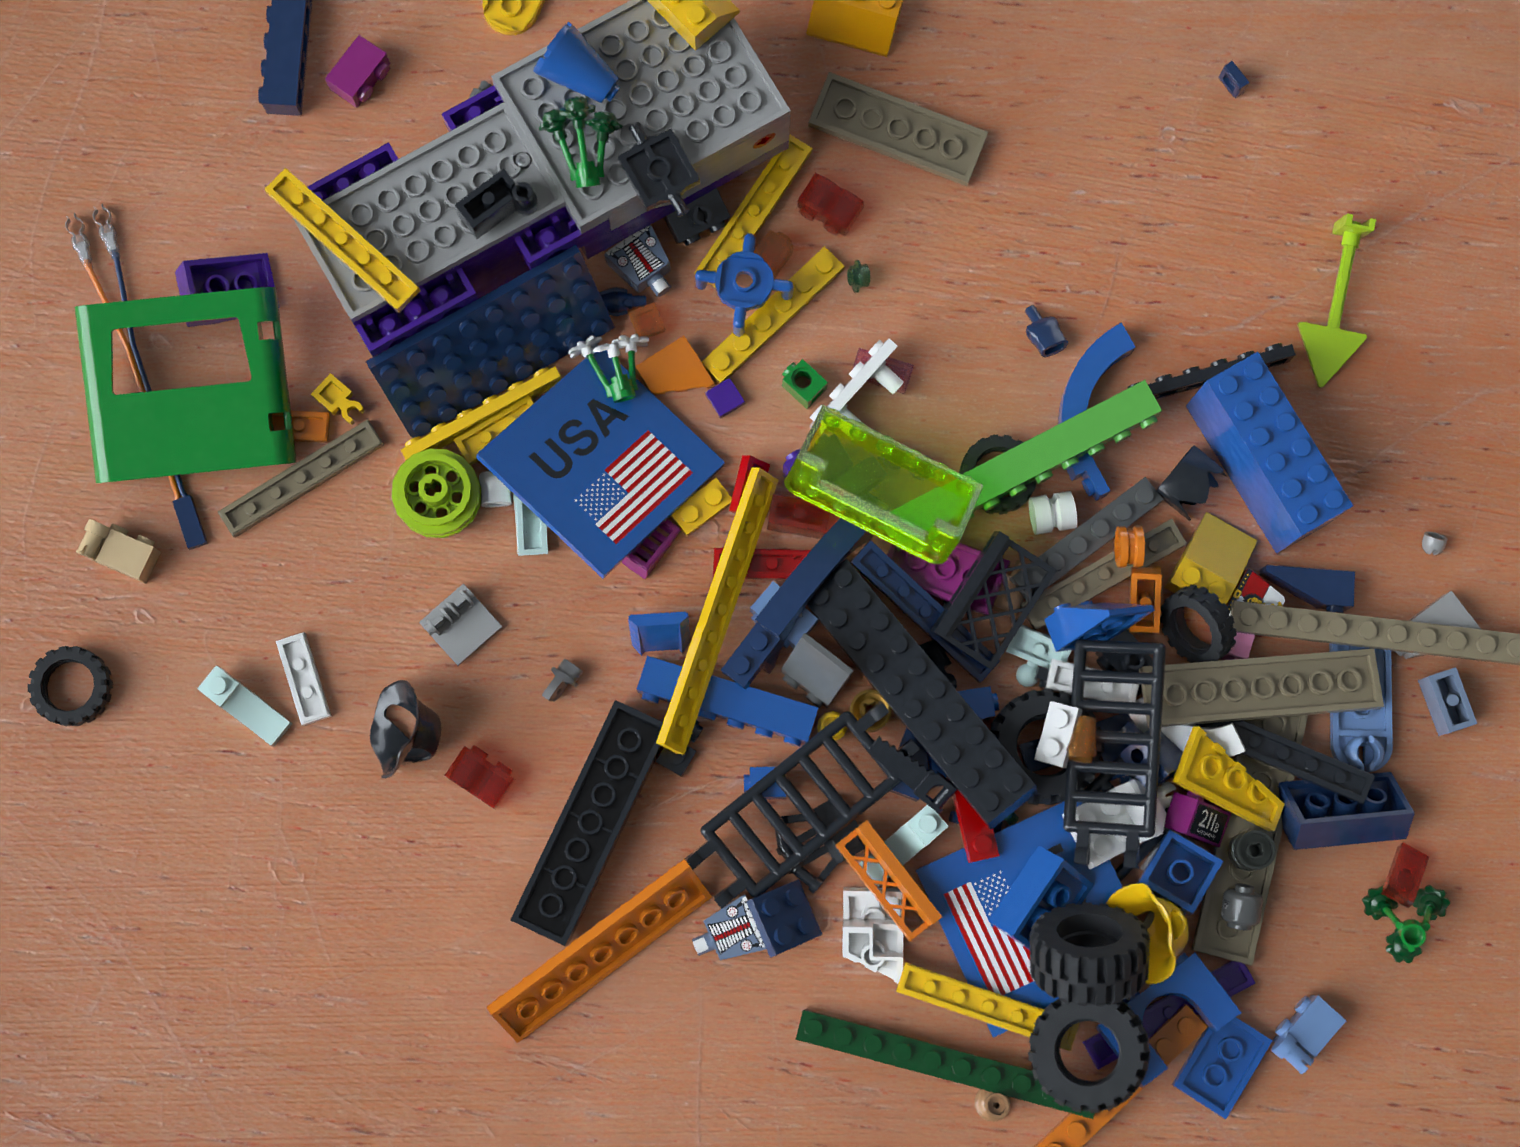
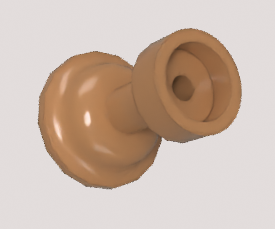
M980 1089L976 1094L974 1105L981 1118L995 1122L1003 1119L1008 1114L1011 1100L1010 1097L1000 1093Z

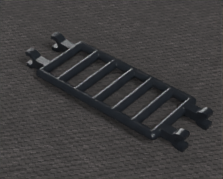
M881 701L858 720L849 711L842 713L701 827L700 832L706 839V842L684 859L694 870L712 853L716 852L737 879L714 896L715 902L721 909L745 889L754 898L762 895L901 782L897 776L872 757L888 777L873 788L833 738L835 734L847 726L868 752V748L873 744L874 740L866 730L890 712ZM910 738L897 751L902 750L904 756L910 755L911 757L920 749ZM822 745L825 746L864 795L852 807L846 803L809 757ZM799 763L840 813V816L828 826L825 825L786 776ZM775 783L779 785L817 833L816 836L804 845L762 794ZM752 801L794 852L781 864L778 863L738 813ZM727 821L732 823L770 871L757 883L715 832Z

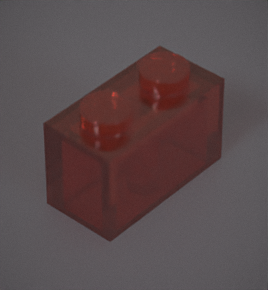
M773 494L767 530L821 539L827 532L831 504Z

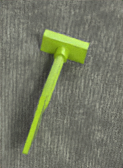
M1346 214L1334 223L1332 234L1343 236L1341 243L1343 250L1327 326L1302 321L1298 323L1305 350L1319 388L1326 385L1367 339L1365 334L1340 329V322L1355 250L1359 248L1360 239L1374 231L1376 219L1373 218L1361 224L1360 222L1352 221L1353 214Z

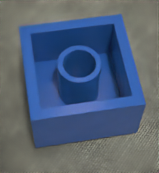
M1168 830L1137 884L1149 886L1155 896L1171 901L1182 912L1190 916L1194 914L1221 867L1223 860L1172 830Z

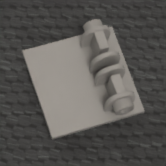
M464 583L419 622L457 666L502 628L500 623Z

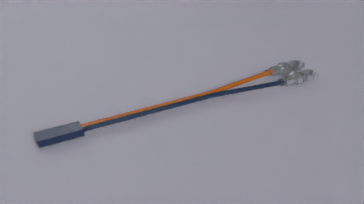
M101 204L102 209L108 211L106 208H104V205ZM97 209L93 212V219L95 222L96 215L98 213ZM109 212V218L106 221L107 225L103 226L101 223H96L101 226L99 227L100 238L105 243L112 260H114L121 300L128 301L120 264L118 235L116 229L109 224L112 220V215ZM74 213V217L76 218V220L81 221V219H79L77 215ZM69 218L65 223V228L68 232V225L71 222ZM81 221L80 234L75 235L73 232H69L73 235L71 237L73 249L77 252L85 270L88 271L102 302L109 303L93 271V259L90 253L91 245L89 239L83 234L85 225ZM127 328L130 344L123 329H116L126 349L139 391H152L136 345L133 328ZM168 476L175 495V500L172 503L187 548L191 550L208 544L193 498L186 493L181 476Z

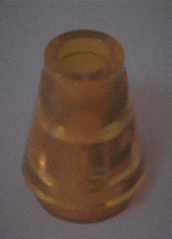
M1088 716L1078 717L1066 748L1068 759L1079 763H1092L1093 757L1096 756V719Z

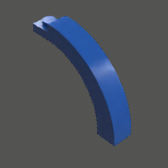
M1122 322L1099 337L1078 361L1062 394L1058 424L1087 410L1092 390L1100 377L1114 364L1131 355L1136 348ZM1088 453L1079 457V463L1067 469L1071 481L1082 476L1084 479L1082 486L1088 496L1093 495L1095 501L1106 497L1111 490L1093 457H1090Z

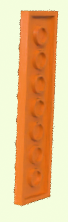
M682 860L653 883L647 885L629 901L623 903L605 919L599 921L585 934L572 941L570 945L554 957L548 959L546 963L530 975L524 977L506 993L500 995L486 1008L505 1031L519 1043L711 899V894L686 860Z

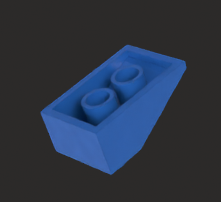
M1085 601L1077 606H1071L1070 603L1061 604L1053 609L1054 613L1044 620L1055 651L1060 652L1075 650V643L1080 639L1109 641L1155 610L1153 605L1107 602L1093 604V601Z

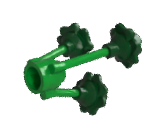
M582 96L568 98L565 101L564 108L545 112L542 118L543 123L538 127L539 131L545 130L548 133H553L556 142L559 141L570 170L571 181L576 182V188L601 185L600 178L605 177L603 165L605 145L609 142V134L623 129V125L617 122L615 114L608 111L595 112L593 119L586 120L585 122V118L590 113L596 111L594 104H588L587 98ZM571 120H573L574 129H577L581 162L576 163L577 169L565 140L567 138L565 128ZM586 124L597 132L596 141L599 142L596 167L595 162L588 161L583 129L586 128Z
M1385 885L1379 888H1370L1368 895L1363 897L1362 902L1365 905L1364 913L1366 915H1372L1375 920H1379L1381 917H1389L1395 924L1396 929L1394 933L1386 937V942L1389 945L1386 946L1385 950L1394 957L1397 963L1402 962L1403 959L1406 963H1411L1415 956L1422 953L1420 946L1426 940L1425 931L1430 929V920H1436L1437 915L1444 917L1446 915V908L1450 905V900L1445 898L1446 893L1444 890L1435 889L1431 885H1427L1425 890L1417 889L1416 898L1412 901V905L1417 908L1416 913L1418 916H1424L1421 923L1415 919H1408L1403 922L1399 920L1392 912V909L1398 907L1396 892L1392 889L1388 890Z

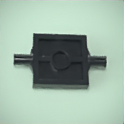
M636 122L635 127L632 124L628 129L637 143L630 150L617 156L646 211L662 203L671 202L678 217L683 216V212L687 214L689 208L681 196L685 191L699 185L700 178L672 129L670 128L659 135L647 137L640 122Z

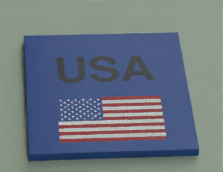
M607 350L595 352L593 356L609 384H612L611 378L616 376L612 358H609ZM587 358L580 362L479 451L476 458L604 579L724 466L725 462L639 380L636 379L639 390L635 391V398L620 403H614L613 397L607 398L605 388ZM620 364L622 373L627 374L629 379V371Z
M1065 801L995 833L999 852L998 857L968 863L964 847L915 870L928 899L942 916L938 921L967 983L1044 1010L1059 998H1053L1045 990L1042 991L1031 977L1030 951L989 922L995 909L999 906L1038 846L1064 859L1094 884L1083 902H1092L1093 905L1106 904L1114 892L1123 888L1110 859L1092 869H1089L1088 865L1074 863L1076 842L1071 832H1067L1063 828L1062 814H1064ZM1077 802V806H1076V807H1078V806H1080L1081 804H1083V802ZM986 1023L993 1038L1009 1031Z

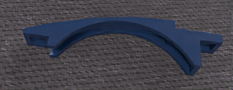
M866 491L818 541L756 617L755 621L757 623L721 669L722 673L744 689L749 687L761 669L770 674L776 665L786 638L810 599L847 556L872 539L874 536L873 531L881 522L882 516L890 510V506Z

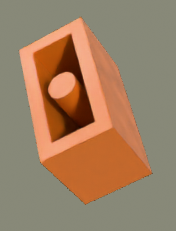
M1131 567L1130 604L1153 605L1155 611L1129 627V632L1160 633L1161 568Z

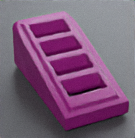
M668 519L659 526V528L669 534L667 538L656 530L650 535L661 543L660 546L647 538L622 561L626 567L643 579H646L681 532V528ZM642 545L650 551H652L654 554L651 556L649 553L641 549Z

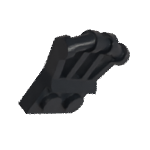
M829 800L813 809L826 826L840 816V813ZM802 814L781 817L786 824L807 821ZM853 820L827 841L824 846L812 853L791 870L789 874H794L809 886L808 890L814 894L836 865L846 860L835 845L858 827L856 820ZM811 828L797 838L803 843L817 835V833ZM775 830L776 851L779 856L782 855L786 860L794 852ZM858 836L845 845L852 856L865 849V845ZM827 852L832 858L818 877H815L803 867Z

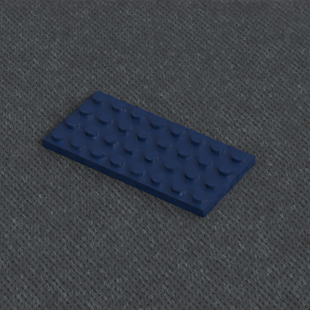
M574 245L365 362L411 438L422 437L431 432V429L436 425L444 422L447 423L456 418L462 411L472 409L488 397L497 395L512 384L536 373L542 367L548 366L568 355V351L577 346L579 341L585 342L590 336L600 337L613 330L615 326L580 250Z

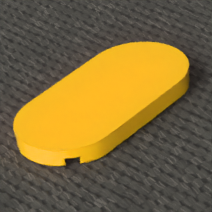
M483 0L484 17L489 26L498 33L518 35L526 32L534 25L545 0Z

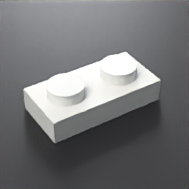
M1050 701L1035 760L1062 768L1067 767L1082 713L1081 709Z

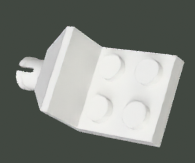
M1133 779L1106 792L1145 794V788L1140 781ZM1167 781L1158 787L1155 834L1151 838L1140 837V843L1163 834L1166 819L1164 809L1170 806L1173 795L1167 797L1165 795L1176 789L1171 782ZM1083 803L1076 807V820L1143 825L1144 807ZM1071 832V834H1072V836H1073V838H1074V840H1075V842H1076L1077 833ZM1091 834L1089 869L1123 853L1126 846V836Z

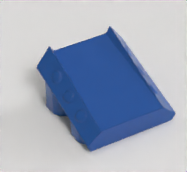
M686 612L634 614L628 616L632 646L641 656L646 651L680 650L683 654L691 642L689 615Z

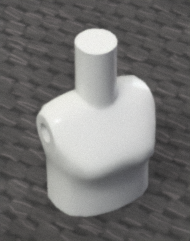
M490 470L482 472L479 475L481 506L504 507L512 505L511 491Z

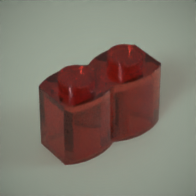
M815 173L798 198L797 207L800 209L799 213L810 221L816 219L823 222V227L831 234L838 235L840 233L846 236L863 210L864 201L853 193L839 187L826 177Z
M475 745L471 749L464 746L444 776L496 810L515 782V779L510 776L513 770L499 761L494 766L485 760L489 754Z

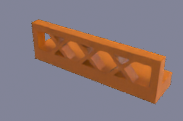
M867 820L835 845L909 942L942 918L938 910ZM858 836L865 845L864 857L852 856L845 845ZM870 852L875 859L868 858V853ZM857 861H863V868H861ZM867 862L880 864L883 868L882 881L871 880L866 874ZM887 875L894 883L887 882ZM875 885H882L881 892ZM886 886L897 887L901 891V905L889 904L885 899ZM906 899L912 907L906 906ZM894 909H900V917ZM905 910L917 912L924 921L912 932L904 923Z

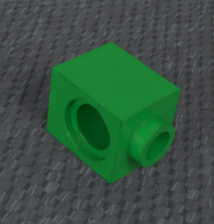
M803 359L797 365L794 362L791 363L782 374L784 376L782 387L806 409L827 390L828 382ZM799 377H806L810 380L811 384L806 388H800L795 384V380Z

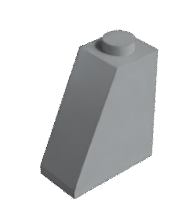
M1452 591L1442 595L1408 620L1481 629ZM1395 651L1399 656L1403 655L1405 659L1425 655Z

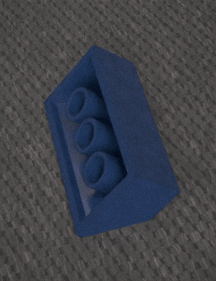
M1392 772L1372 773V775H1375V778L1364 804L1352 801L1305 780L1279 782L1278 785L1279 798L1285 804L1281 813L1283 830L1294 850L1407 839L1415 812Z

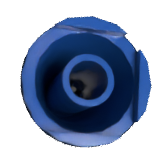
M569 21L567 24H564L550 42L544 54L545 58L540 57L533 72L543 78L600 103L605 99L611 102L620 89V86L616 84L619 77Z

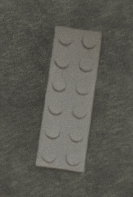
M831 72L828 73L808 122V126L964 186H968L988 135L987 131Z

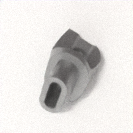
M563 659L557 669L555 667L551 669L555 677L542 694L549 701L555 702L569 683L576 688L578 686L576 681L583 671L566 659Z

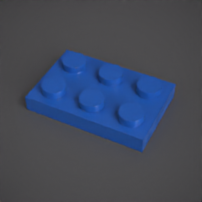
M1234 1018L1215 1033L1208 1027L1203 1031L1172 1086L1223 1119H1227L1271 1045L1272 1040L1238 1018Z

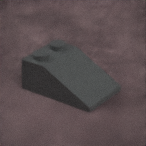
M806 633L801 637L781 668V673L785 675L782 679L792 688L797 689L799 686L808 693L806 698L818 708L821 705H824L826 708L829 707L848 683L853 672L850 667Z

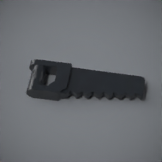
M881 736L868 748V753L909 786L917 797L938 814L944 810L942 808L944 804L957 791L952 782L939 771L926 770L924 764L919 765L918 760H911L910 755L904 756L902 750L897 751L895 745L889 746L888 741H882ZM942 784L944 786L934 799L927 795L934 785Z

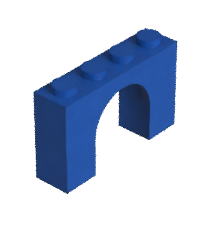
M1186 953L1176 959L1173 974L1166 980L1157 984H1148L1150 987L1142 993L1137 992L1129 999L1123 998V1002L1128 1004L1131 1010L1143 1022L1144 1012L1152 1000L1167 995L1180 997L1188 1001L1195 1008L1213 1033L1220 1030L1242 1013L1196 953L1190 957ZM1099 1024L1096 1029L1119 1058V1046L1115 1036L1106 1026ZM1150 1043V1060L1145 1078L1140 1084L1141 1088L1168 1069Z

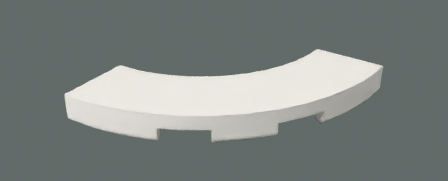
M1143 697L1137 699L1136 702L1144 703ZM1129 714L1143 733L1149 730L1147 728L1146 715ZM1233 723L1221 727L1202 728L1207 733L1206 736L1226 750L1225 753L1228 756H1234L1246 751ZM1193 726L1161 727V732L1184 752Z

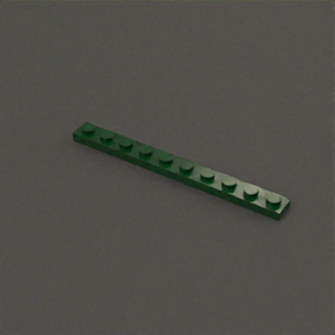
M807 1010L802 1012L795 1040L993 1093H1000L1008 1097L1079 1116L1094 1118L1095 1113L1073 1111L1068 1106H1061L1056 1103L1051 1095H1046L1041 1089L1042 1085L1038 1079L1035 1080L1032 1070Z

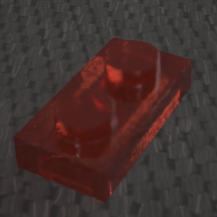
M1402 842L1397 847L1381 894L1409 908L1415 901L1429 856Z

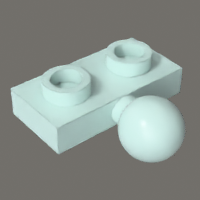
M1021 625L1008 645L1006 652L1027 660L1026 664L1021 665L1017 669L1016 679L1020 685L1032 687L1038 682L1034 680L1038 666L1049 669L1052 659L1067 662L1071 650L1056 652L1050 636Z

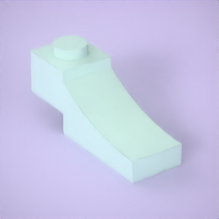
M513 493L518 556L548 554L547 525Z
M217 665L197 688L272 747L276 745L292 725L290 721Z
M926 805L885 840L884 843L903 866L949 826L936 811ZM871 853L868 855V858L875 859ZM861 861L859 864L863 868V861ZM867 862L866 873L872 880L882 881L883 868L880 864Z

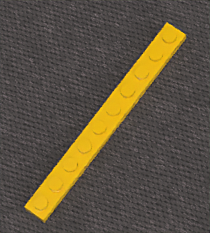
M751 468L656 742L677 754L684 755L779 481L761 468Z

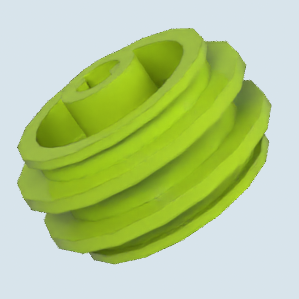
M427 449L413 454L400 465L393 479L391 498L396 513L412 531L427 538H446L460 533L474 521L481 507V486L475 470L462 456L447 449ZM436 470V473H430L426 475L427 472ZM455 473L458 477L456 481L449 482L447 481V475ZM416 482L419 483L418 492H412L414 484ZM436 485L442 486L441 492H435L434 496L428 495L429 489H435ZM461 493L463 495L460 503L453 502L452 497L454 494ZM419 503L426 505V510L423 513H417L415 510ZM442 508L446 509L447 515L438 518L437 511Z

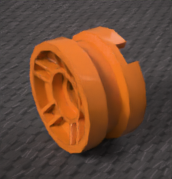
M1125 526L1116 527L1114 554L1118 568H1125L1127 565H1133V567L1143 566L1145 537L1142 526H1133L1132 529H1127Z

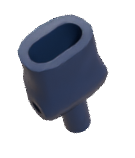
M1035 305L1025 309V313L1032 322L1026 328L1027 337L1043 358L1053 356L1067 347L1068 341L1055 317L1042 318Z

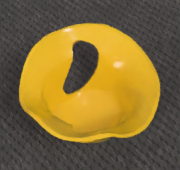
M1131 884L1117 890L1106 902L1109 907H1119L1124 909L1127 914L1132 913L1135 916L1145 911L1154 912L1153 922L1147 929L1150 936L1149 976L1146 984H1157L1166 980L1173 974L1176 966V957L1182 952L1188 941V923L1183 912L1171 901L1155 897L1149 886L1145 884Z

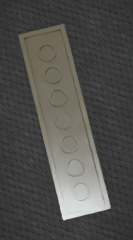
M1374 649L1165 665L1161 727L1381 709L1384 707ZM1153 666L1141 667L1139 672L1152 673ZM1141 684L1144 703H1150L1152 685ZM1146 715L1147 728H1149L1150 715Z

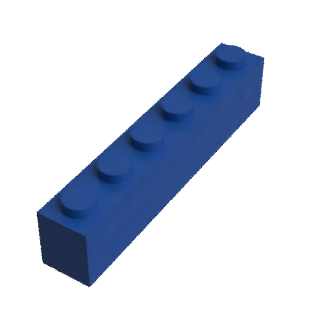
M647 656L637 686V692L642 694L641 699L655 704L659 703V699L670 702L683 666ZM712 675L698 716L711 721H715L716 717L726 719V725L741 730L744 729V726H749L756 729L755 734L767 738H772L773 734L784 737V743L800 747L801 743H806L809 740L818 707L753 687L744 689L736 682Z

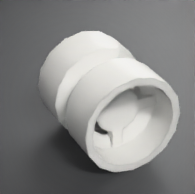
M1071 491L1054 493L1051 499L1046 495L1029 498V515L1035 535L1051 533L1054 527H1057L1059 531L1077 528V512Z

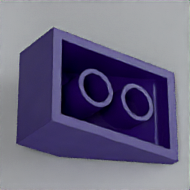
M268 253L182 261L175 271L180 295L275 287ZM238 318L186 322L187 327L211 325Z

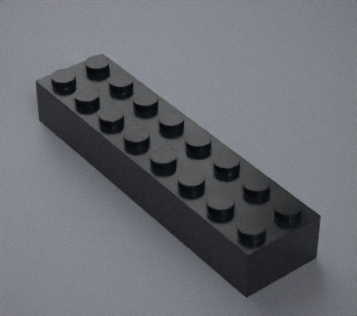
M614 701L510 921L563 946L569 945L662 748L661 745L656 743L663 724L662 721L619 701Z

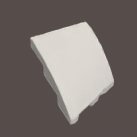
M844 887L843 957L855 963L859 962L865 965L867 969L875 973L877 971L893 979L894 982L899 983L903 970L902 931L868 888ZM886 888L885 899L889 904L901 905L902 893L898 888ZM894 909L900 917V909Z

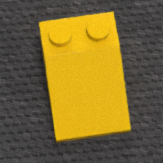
M1206 512L1164 588L1176 593L1185 586L1197 585V588L1205 587L1209 589V593H1215L1222 604H1227L1258 540Z

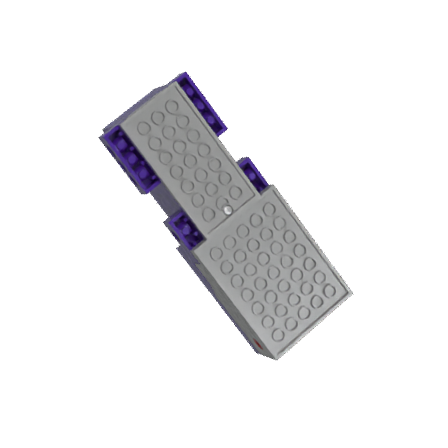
M630 0L577 29L619 77L616 84L620 86V89L611 102L607 99L602 103L597 102L533 72L540 57L545 58L544 54L547 51V45L492 75L493 86L443 112L442 117L449 131L448 133L398 159L388 142L307 186L420 289V292L399 313L293 218L372 357L574 245L578 249L581 248L588 260L673 213L675 209L671 202L662 203L646 211L618 161L617 156L630 150L637 143L628 129L632 124L635 127V123L640 122L647 137L659 135L670 128L672 129L700 178L699 185L685 191L681 196L686 205L788 149L791 110L736 20L733 18L695 51L647 0ZM575 96L586 97L588 104L595 105L596 111L590 113L585 118V122L586 120L593 119L595 112L608 111L614 113L617 122L623 125V129L609 134V142L605 145L603 165L605 177L600 178L601 185L576 188V182L571 181L570 170L559 141L556 142L553 133H548L545 130L539 131L538 129L540 124L543 123V114L553 109L564 108L565 101L568 98ZM571 120L565 128L567 135L565 140L577 169L576 163L581 162L577 129H574L573 120ZM586 124V128L583 129L588 161H594L596 167L599 142L596 141L597 132ZM503 168L514 180L517 188H519V182L528 183L538 200V206L534 213L522 215L515 211L479 239L474 237L459 218L454 204Z

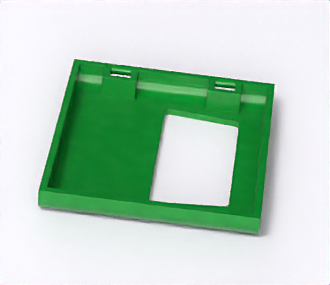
M276 287L249 288L74 307L96 483L297 463ZM238 318L251 372L250 381L119 395L113 392L112 333L114 330ZM273 322L274 339H263L261 323ZM283 413L285 430L274 431L272 414Z

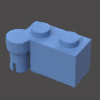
M1310 995L1309 998L1304 996L1296 1004L1294 1009L1297 1012L1290 1020L1284 1019L1275 1029L1277 1035L1273 1039L1275 1043L1271 1051L1280 1059L1285 1058L1300 1074L1309 1069L1305 1065L1311 1066L1313 1064V1058L1319 1054L1346 1022L1339 1013L1318 995Z

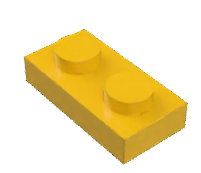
M715 478L692 495L671 516L688 537L730 506L732 497L719 480Z

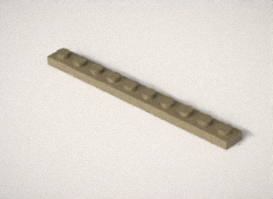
M1233 601L1231 604V615L1235 621L1233 628H1236L1237 633L1520 665V634L1240 601Z

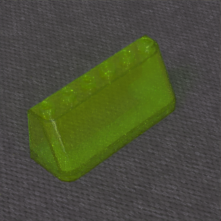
M824 404L784 481L785 487L792 494L933 564H943L961 540L984 486L971 477L964 476L948 468L945 464L936 462L919 451L895 441L892 437L883 435L869 428L866 424L857 422Z

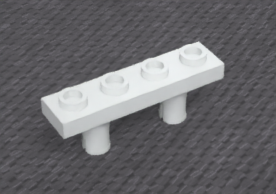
M887 339L884 343L878 340L868 352L871 358L865 364L859 362L851 370L849 375L852 379L846 386L840 383L829 395L833 400L828 406L824 408L820 405L810 416L813 422L809 427L819 434L830 421L832 423L836 421L852 437H855L865 427V424L846 408L848 406L846 403L869 378L872 379L874 377L892 394L900 388L904 381L885 365L887 363L885 360L897 348V345L891 339Z

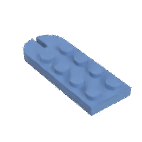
M1329 643V652L1374 649ZM1374 649L1384 707L1375 710L1330 713V749L1333 758L1365 772H1373L1382 768L1389 761L1393 750L1391 650ZM1359 746H1363V763L1359 759Z

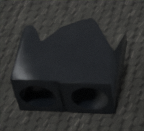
M1193 445L1156 491L1165 502L1190 521L1191 518L1183 509L1182 503L1188 505L1206 503L1209 488L1219 487L1218 482L1210 472L1219 473L1224 476L1226 474L1221 466Z

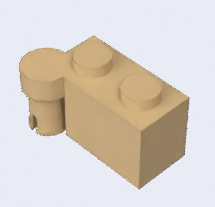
M89 519L84 528L86 533L76 553L146 584L161 554L159 550L153 547L155 542L141 535H138L137 539L127 536L128 530L112 523L109 528Z

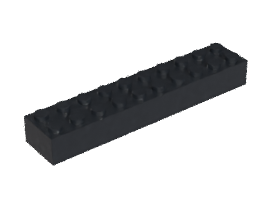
M847 559L840 563L815 592L807 607L818 618L979 817L992 830L1038 792L1036 785Z

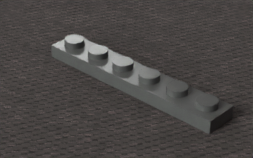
M1146 477L1038 557L1057 570L1045 589L1115 537L1117 526L1129 527L1164 500ZM1037 565L1026 568L1030 585L1040 583L1047 573ZM1022 570L1010 578L1016 587L1025 586ZM1037 587L1030 588L1031 594L1034 593ZM1026 589L1020 590L1023 598L1028 602Z

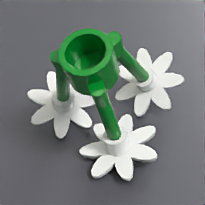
M633 334L629 338L626 335H620L619 339H614L611 344L606 343L598 346L597 343L602 340V337L590 336L585 342L579 341L577 346L568 351L571 359L579 354L584 356L585 359L588 358L605 388L607 398L613 397L614 403L625 402L636 397L635 391L639 389L636 382L635 353L637 352V346H648V337H639L638 334ZM625 348L626 353H628L629 379L627 374L622 373L618 357L620 355L619 349ZM607 350L609 358H612L616 376L611 378L612 384H609L593 356L595 352Z

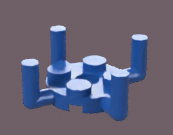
M751 233L746 234L744 237L743 250L732 254L722 261L716 272L698 270L695 273V283L698 289H705L707 282L715 283L721 302L735 309L733 333L738 337L742 336L745 332L746 311L762 307L770 297L772 290L781 291L784 300H790L793 297V283L788 280L774 279L769 265L760 255L754 253L756 238ZM742 274L749 275L753 282L749 287L742 288L736 283L738 276Z

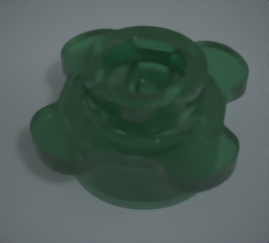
M855 260L854 265L850 266L847 271L849 285L852 286L854 293H858L859 288L870 285L871 276L868 265L861 264L860 260Z

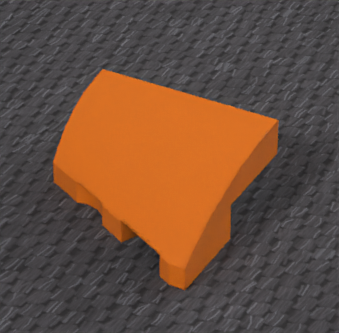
M684 335L635 366L636 373L653 395L665 394L669 391L685 392L688 391L687 389L702 387L709 389L715 386L709 373Z

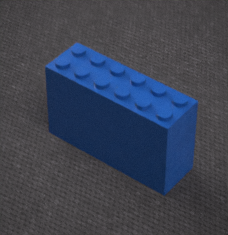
M1258 352L1208 379L1186 405L1276 554L1325 527L1353 507L1352 502Z

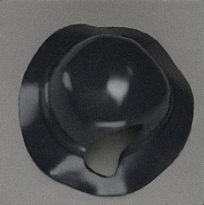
M406 680L395 681L382 690L371 725L370 743L381 764L383 771L381 779L391 777L401 765L430 760L435 756L441 738L440 718L432 709L418 700L413 687ZM390 705L401 706L415 716L416 724L410 739L386 716L387 708Z

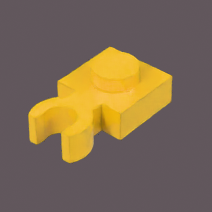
M331 373L311 393L312 397L333 415L341 410L342 417L349 424L353 425L355 423L349 416L350 410L358 409L361 413L365 412L359 402L349 401L354 395L353 392Z

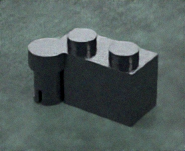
M503 168L454 204L459 218L474 237L479 239L515 211L522 215L534 213L538 206V200L528 183L519 182V188H517L514 180Z

